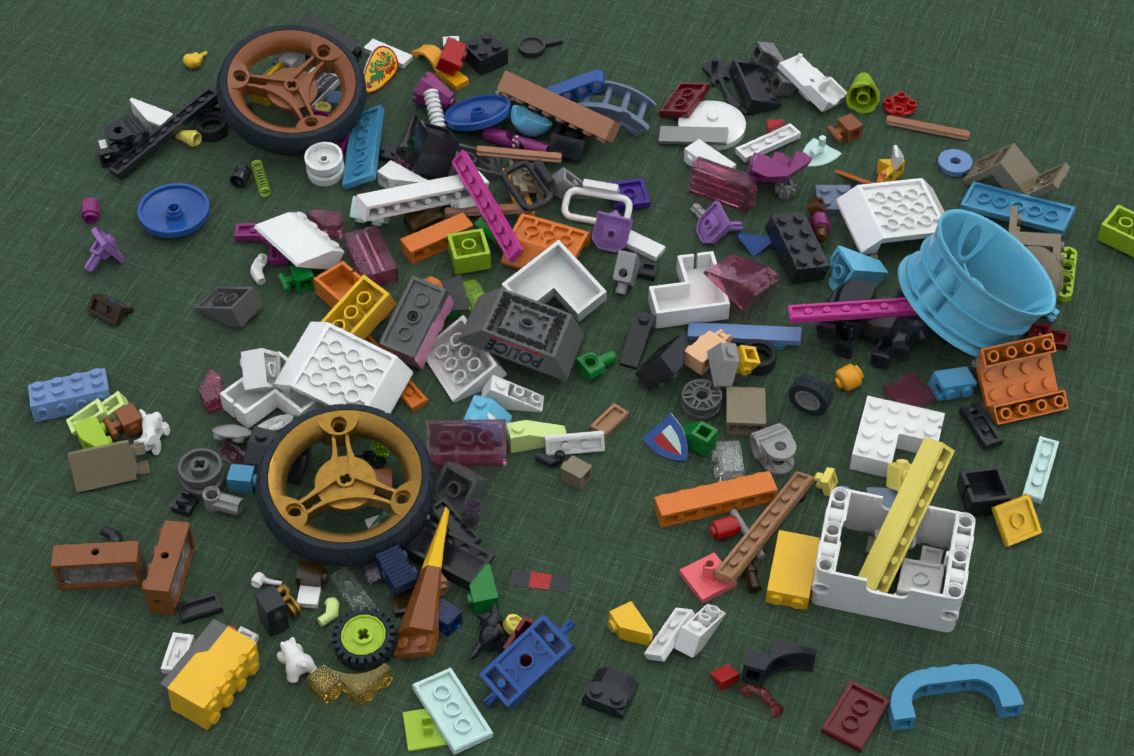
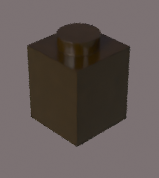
M299 561L295 578L297 589L299 590L301 585L321 587L323 591L324 583L327 584L328 571H325L324 564Z

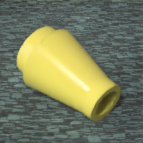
M180 130L175 135L177 140L191 147L198 146L202 140V136L197 130Z

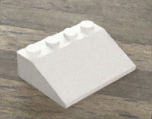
M288 212L256 224L254 227L297 267L330 269L340 262L344 254L339 244L332 241L327 233L319 230L317 224L309 221L302 212Z
M464 315L436 337V343L430 350L427 363L454 403L481 392L483 386L492 375L502 379L507 375L494 354L458 341L468 320Z

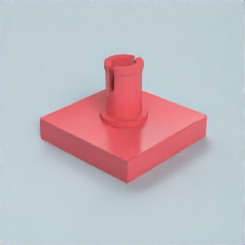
M715 552L679 571V575L701 604L737 587V581L730 584L714 577V572L722 563Z

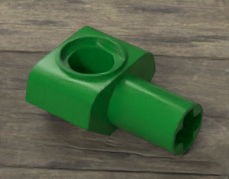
M612 350L599 356L590 351L575 358L574 363L580 375L584 379L590 380L605 373V367L617 362V356Z

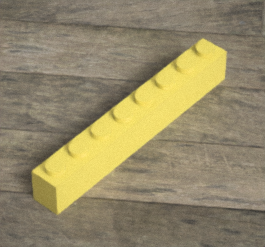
M925 437L858 575V577L867 578L866 585L869 589L874 591L878 589L879 592L883 593L888 592L955 452L946 444Z

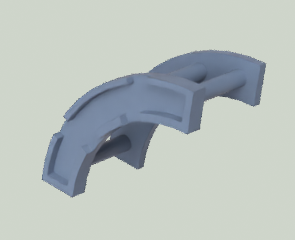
M605 81L604 89L601 92L585 97L583 102L577 103L620 123L621 127L631 132L635 137L649 129L650 125L643 120L646 111L656 106V103L644 93L613 81ZM596 95L604 96L602 103L590 102L591 97ZM610 97L622 99L621 107L608 104ZM629 103L639 108L637 115L627 110Z

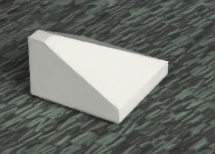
M897 145L893 146L891 157L894 170H897L904 160V156Z

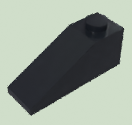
M642 311L637 312L632 322L619 365L635 370L638 369L655 332L656 315Z

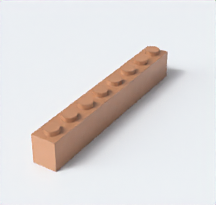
M506 70L497 87L498 90L503 91L501 95L510 99L513 96L516 98L515 101L522 105L526 102L529 104L528 107L535 111H538L539 108L543 110L541 114L550 118L554 115L556 116L555 120L563 124L567 121L570 123L569 127L575 130L581 128L583 129L582 133L590 137L594 134L597 136L596 139L603 143H606V141L613 143L621 126L620 123Z

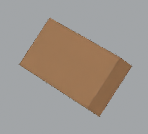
M613 403L590 425V431H604L605 440L629 417V412Z

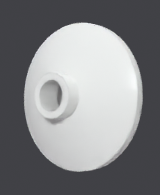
M291 414L279 415L262 422L257 427L279 432L293 421L294 418Z

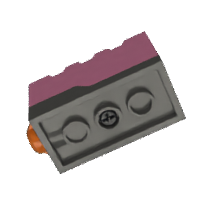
M412 275L379 342L384 350L396 355L404 363L421 370L428 359L430 350L436 343V337L441 332L447 315L450 314L454 305V301L447 289L443 288L441 281L431 276L420 279Z

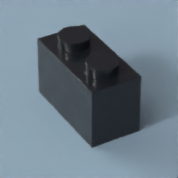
M275 586L255 594L259 619L270 637L290 628L286 603Z

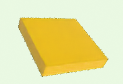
M1029 494L991 508L1005 547L1043 533Z

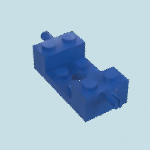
M544 614L537 619L479 674L492 689V692L483 699L484 702L490 707L495 700L500 698L507 707L514 709L529 695L527 691L555 664H562L577 650L569 641L567 635L576 626L575 623L569 619L560 628ZM524 655L532 657V663L528 667H523L521 664V658Z

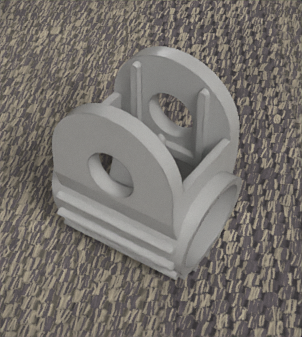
M778 423L751 433L749 439L752 453L766 471H770L772 475L776 476L786 475L791 472L794 466L793 456L796 453V443L786 426ZM772 461H783L784 463L782 465H775Z

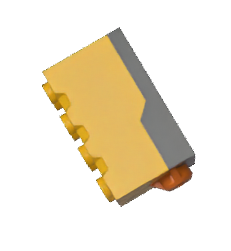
M213 619L160 683L164 705L208 730L212 724L215 725L220 719V711L230 707L234 700L233 694L245 688L246 678L255 675L258 671L260 664L257 642L240 634L234 627L224 625Z

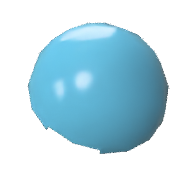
M513 105L511 122L519 133L527 137H538L545 134L552 127L553 123L546 115L541 116L528 110L529 108Z

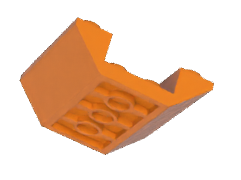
M522 213L512 230L524 251L513 263L509 262L503 253L501 264L521 269L557 240H560L577 259L583 247L589 248L593 239L591 237L593 232Z
M1053 333L979 350L976 370L983 403L996 425L1069 409L1065 390H1058L1050 353L1057 352Z

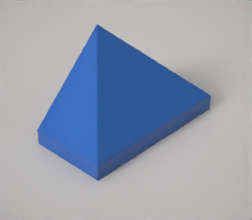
M737 233L736 235L753 256H756L771 244L769 236Z

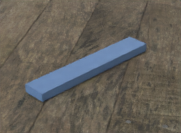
M689 322L687 340L697 341L701 335L706 334L709 330L716 333L718 330L723 329L725 334L733 336L731 340L733 343L763 340L775 345L800 346L802 327Z

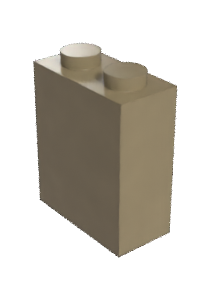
M726 386L725 435L750 436L751 433L766 428L765 388Z

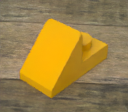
M892 159L878 160L876 172L879 174L878 178L880 177V172L885 170L887 175L884 181H895L903 173L905 160L902 161L897 170L893 169Z

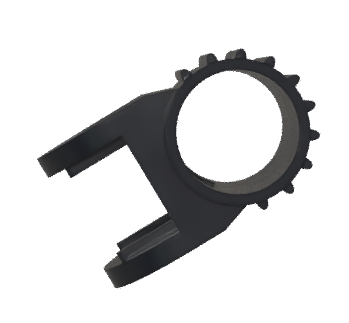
M128 115L107 125L104 133L106 138L111 141L108 147H113L116 157H122L147 137L150 131L137 116ZM122 144L126 145L124 149L118 148Z

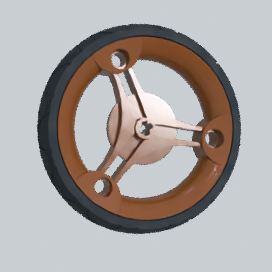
M280 25L265 28L241 40L224 59L216 84L218 105L230 128L256 148L273 154L287 156L305 155L306 150L316 143L331 142L336 144L346 137L358 123L365 107L367 95L364 73L353 53L342 42L333 38L328 33L300 25ZM297 53L311 56L297 68H283L272 75L249 74V70L255 64L273 55ZM322 72L336 74L341 84L340 101L334 111L327 117L314 115L311 109V105L315 102L318 93L316 79ZM248 94L266 97L276 108L290 112L298 123L296 127H282L270 124L256 116L248 108L244 99ZM305 110L308 117L303 118L300 111Z

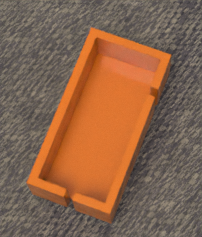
M341 261L314 278L315 293L333 308L361 276L356 271L353 272V269L344 261ZM390 312L384 317V319L391 316Z

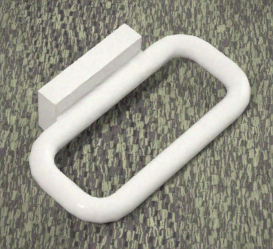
M584 179L583 188L573 187L566 191L561 212L568 220L595 225L596 218L569 212L568 207L572 195L579 194L624 202L626 205L624 217L629 219L631 218L633 204L627 196L619 194L620 188L618 184Z

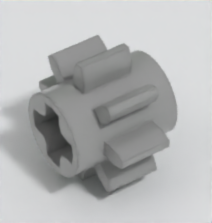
M788 179L784 183H776L774 193H778L781 199H789L791 196H795L797 184H793L792 179Z

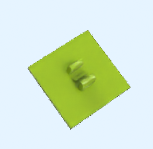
M425 709L403 712L408 752L448 746Z

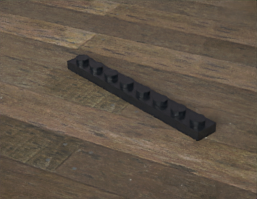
M207 87L109 166V172L119 179L126 176L127 173L217 101L216 90Z

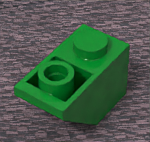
M703 421L682 426L687 438L688 448L707 457L717 445L718 429Z

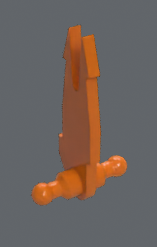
M837 169L835 173L865 184L874 183ZM885 170L880 172V177L876 180V183L885 182L884 179L887 175Z

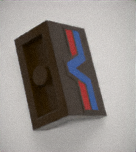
M93 294L87 311L113 325H120L124 312H133L134 309L108 295Z

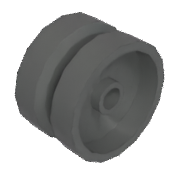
M206 448L193 449L187 452L178 463V473L182 489L189 492L191 496L197 497L198 500H203L202 492L209 486L219 488L220 492L223 490L226 479L222 459L217 452Z

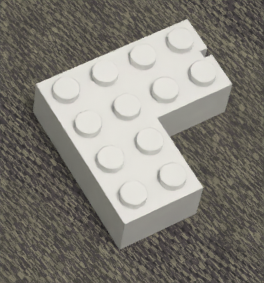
M557 240L502 283V288L544 304L553 297H556L578 322L607 300V291L560 240Z
M713 251L697 253L696 269H693L694 254L677 256L676 271L680 283L649 286L648 303L651 313L656 315V329L687 325L689 322L702 323L729 319L730 302Z
M278 351L280 353L282 370L289 358ZM242 378L220 393L223 409L231 416L236 417L247 429L277 407L284 413L293 415V418L296 419L304 413L325 406L295 390L291 394L279 391L276 388L271 392L246 391L242 384Z
M867 396L849 469L887 478L888 463L893 462L896 448L917 453L925 437L939 441L945 413Z

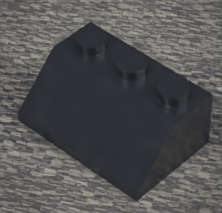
M254 426L248 441L243 465L255 466L257 474L263 453L278 432ZM312 446L306 449L292 465L287 477L288 483L301 484L312 454Z

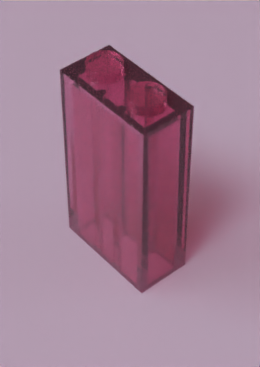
M699 156L691 166L690 193L714 202L717 200L723 205L747 213L756 203L757 177Z
M377 225L342 234L347 255L354 270L361 277L364 274L379 286L399 281L397 266Z

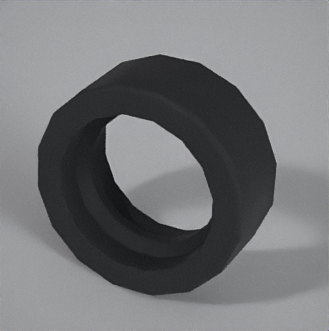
M220 112L203 113L195 121V129L201 134L202 141L204 142L220 141L229 132L228 124ZM210 124L220 125L216 129H203L205 126Z
M752 340L745 344V346L756 347L757 353L764 354L769 358L768 361L760 362L750 374L762 376L770 373L776 365L777 353L774 346L763 340Z

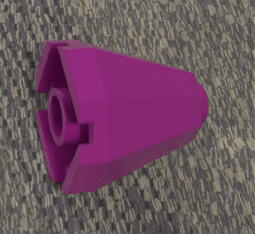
M427 71L425 73L427 77L422 76L413 94L416 96V99L413 98L412 102L426 106L423 93L428 89L438 90L441 109L448 110L449 107L455 104V94L437 75Z

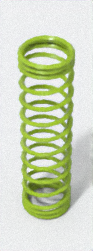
M254 160L251 163V168L259 194L262 197H267L271 194L263 164L260 160ZM255 162H260L259 164L261 165L253 167ZM264 189H268V190H269V192H268L267 194H262V193H261V192H266V191H262V190H264Z

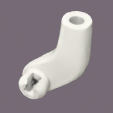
M263 253L256 257L250 269V274L258 285H262L266 281L262 270L267 264L268 257Z

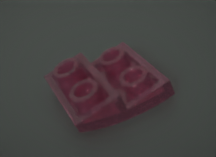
M913 373L900 376L897 382L885 385L882 390L894 402L925 408L937 400L932 388L926 386Z

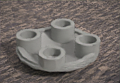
M235 424L220 425L212 430L214 439L232 438L233 442L238 443L244 442V438H248L252 434L251 430Z

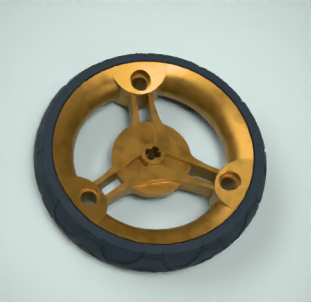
M334 404L311 410L297 417L280 430L263 453L256 478V498L261 516L273 536L282 545H285L287 549L309 561L344 567L374 562L375 554L397 544L399 548L406 545L421 529L428 517L435 493V472L428 450L423 441L418 438L419 436L407 424L381 409L359 404ZM358 437H364L386 447L400 462L404 472L405 483L394 489L378 482L373 468L366 461L354 456L350 444L356 441ZM320 441L332 446L331 460L323 464L317 472L315 489L299 501L288 497L287 477L296 459L306 449ZM346 445L347 456L338 457L337 446ZM375 494H378V495L387 497V498H389V499H391V500H388V499L379 497V496H377V495H375ZM320 500L319 503H317L316 505H314V506L311 507L310 509L306 510V508H308L309 506H311L312 504H314L315 502H317V501ZM364 506H372L391 512V515L382 523L357 533H331L317 529L309 524V521L330 510L351 512Z

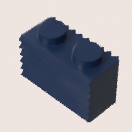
M398 544L375 554L374 563L394 596L415 587L418 572L414 566L409 565L406 551L404 549L401 550Z

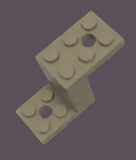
M1012 143L977 160L963 179V182L968 186L973 181L980 182L985 177L990 178L993 176L1003 189L1041 198L1050 191L1055 192L1060 188V183L1066 178V173L1070 166L1065 162L1039 174L1016 144Z
M1011 206L1008 232L1025 247L1039 246L1046 248L1059 259L1063 266L1064 255L1060 253H1064L1065 242H1061V234L1020 232V226L1017 225H1020L1021 214H1017L1018 206Z

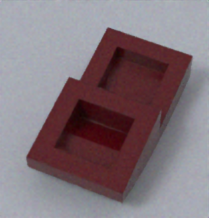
M1033 323L1031 325L1028 338L1053 333L1056 349H1068L1070 332L1051 330V325Z

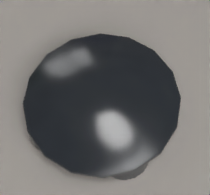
M374 450L364 451L363 455H354L366 461L373 469H380L386 465V457L376 455Z

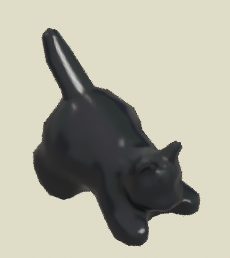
M496 604L492 605V611L489 610L482 615L476 616L481 620L480 625L483 627L479 633V642L469 655V660L476 658L483 649L503 651L507 638L502 631L504 620L502 615L499 614Z

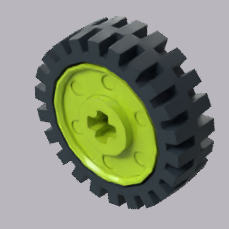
M359 607L354 608V613L349 610L346 612V617L344 615L340 617V622H336L335 629L332 631V643L336 656L344 666L347 665L351 670L356 668L357 671L362 672V668H364L368 672L370 667H374V670L379 668L380 663L382 666L385 665L386 659L390 660L392 653H394L397 637L393 622L387 614L385 615L381 610L378 612L374 607L371 610L368 607H363L361 611Z

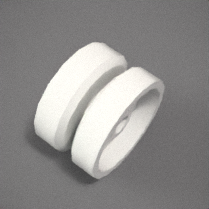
M319 142L306 150L304 159L307 175L313 184L326 187L340 182L343 178L345 167L342 151L338 145L331 142Z

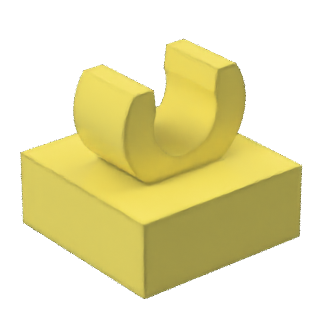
M827 467L824 474L818 472L814 477V480L818 481L816 488L822 489L824 496H830L831 491L838 484L834 468Z

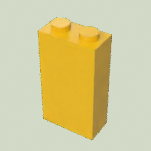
M779 530L765 602L807 610L820 541L819 537Z

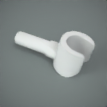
M261 572L256 573L251 579V585L258 589L261 588L263 583L276 586L282 585V581L266 578Z

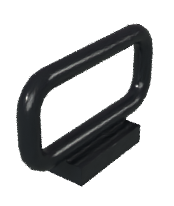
M540 159L533 162L534 166L527 161L517 162L505 168L501 173L502 182L519 206L527 212H534L547 206L553 200V194L558 192L554 178ZM526 168L546 194V198L535 204L528 205L509 180L508 175L518 169Z

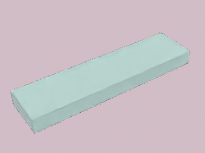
M1042 436L1039 437L1022 496L1029 494L1032 502L1038 504L1042 503L1059 441Z

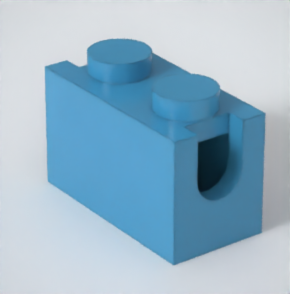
M967 366L933 371L928 386L936 399L943 401L971 396L973 393L972 387L976 386L977 382Z

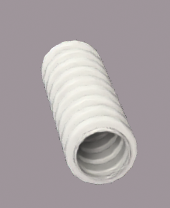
M428 89L423 95L426 101L428 116H430L429 121H431V124L446 128L438 90Z

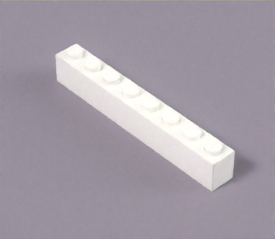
M478 171L486 186L489 187L490 182ZM454 175L358 194L354 210L366 222L448 205L451 200L469 198L471 195L460 176Z

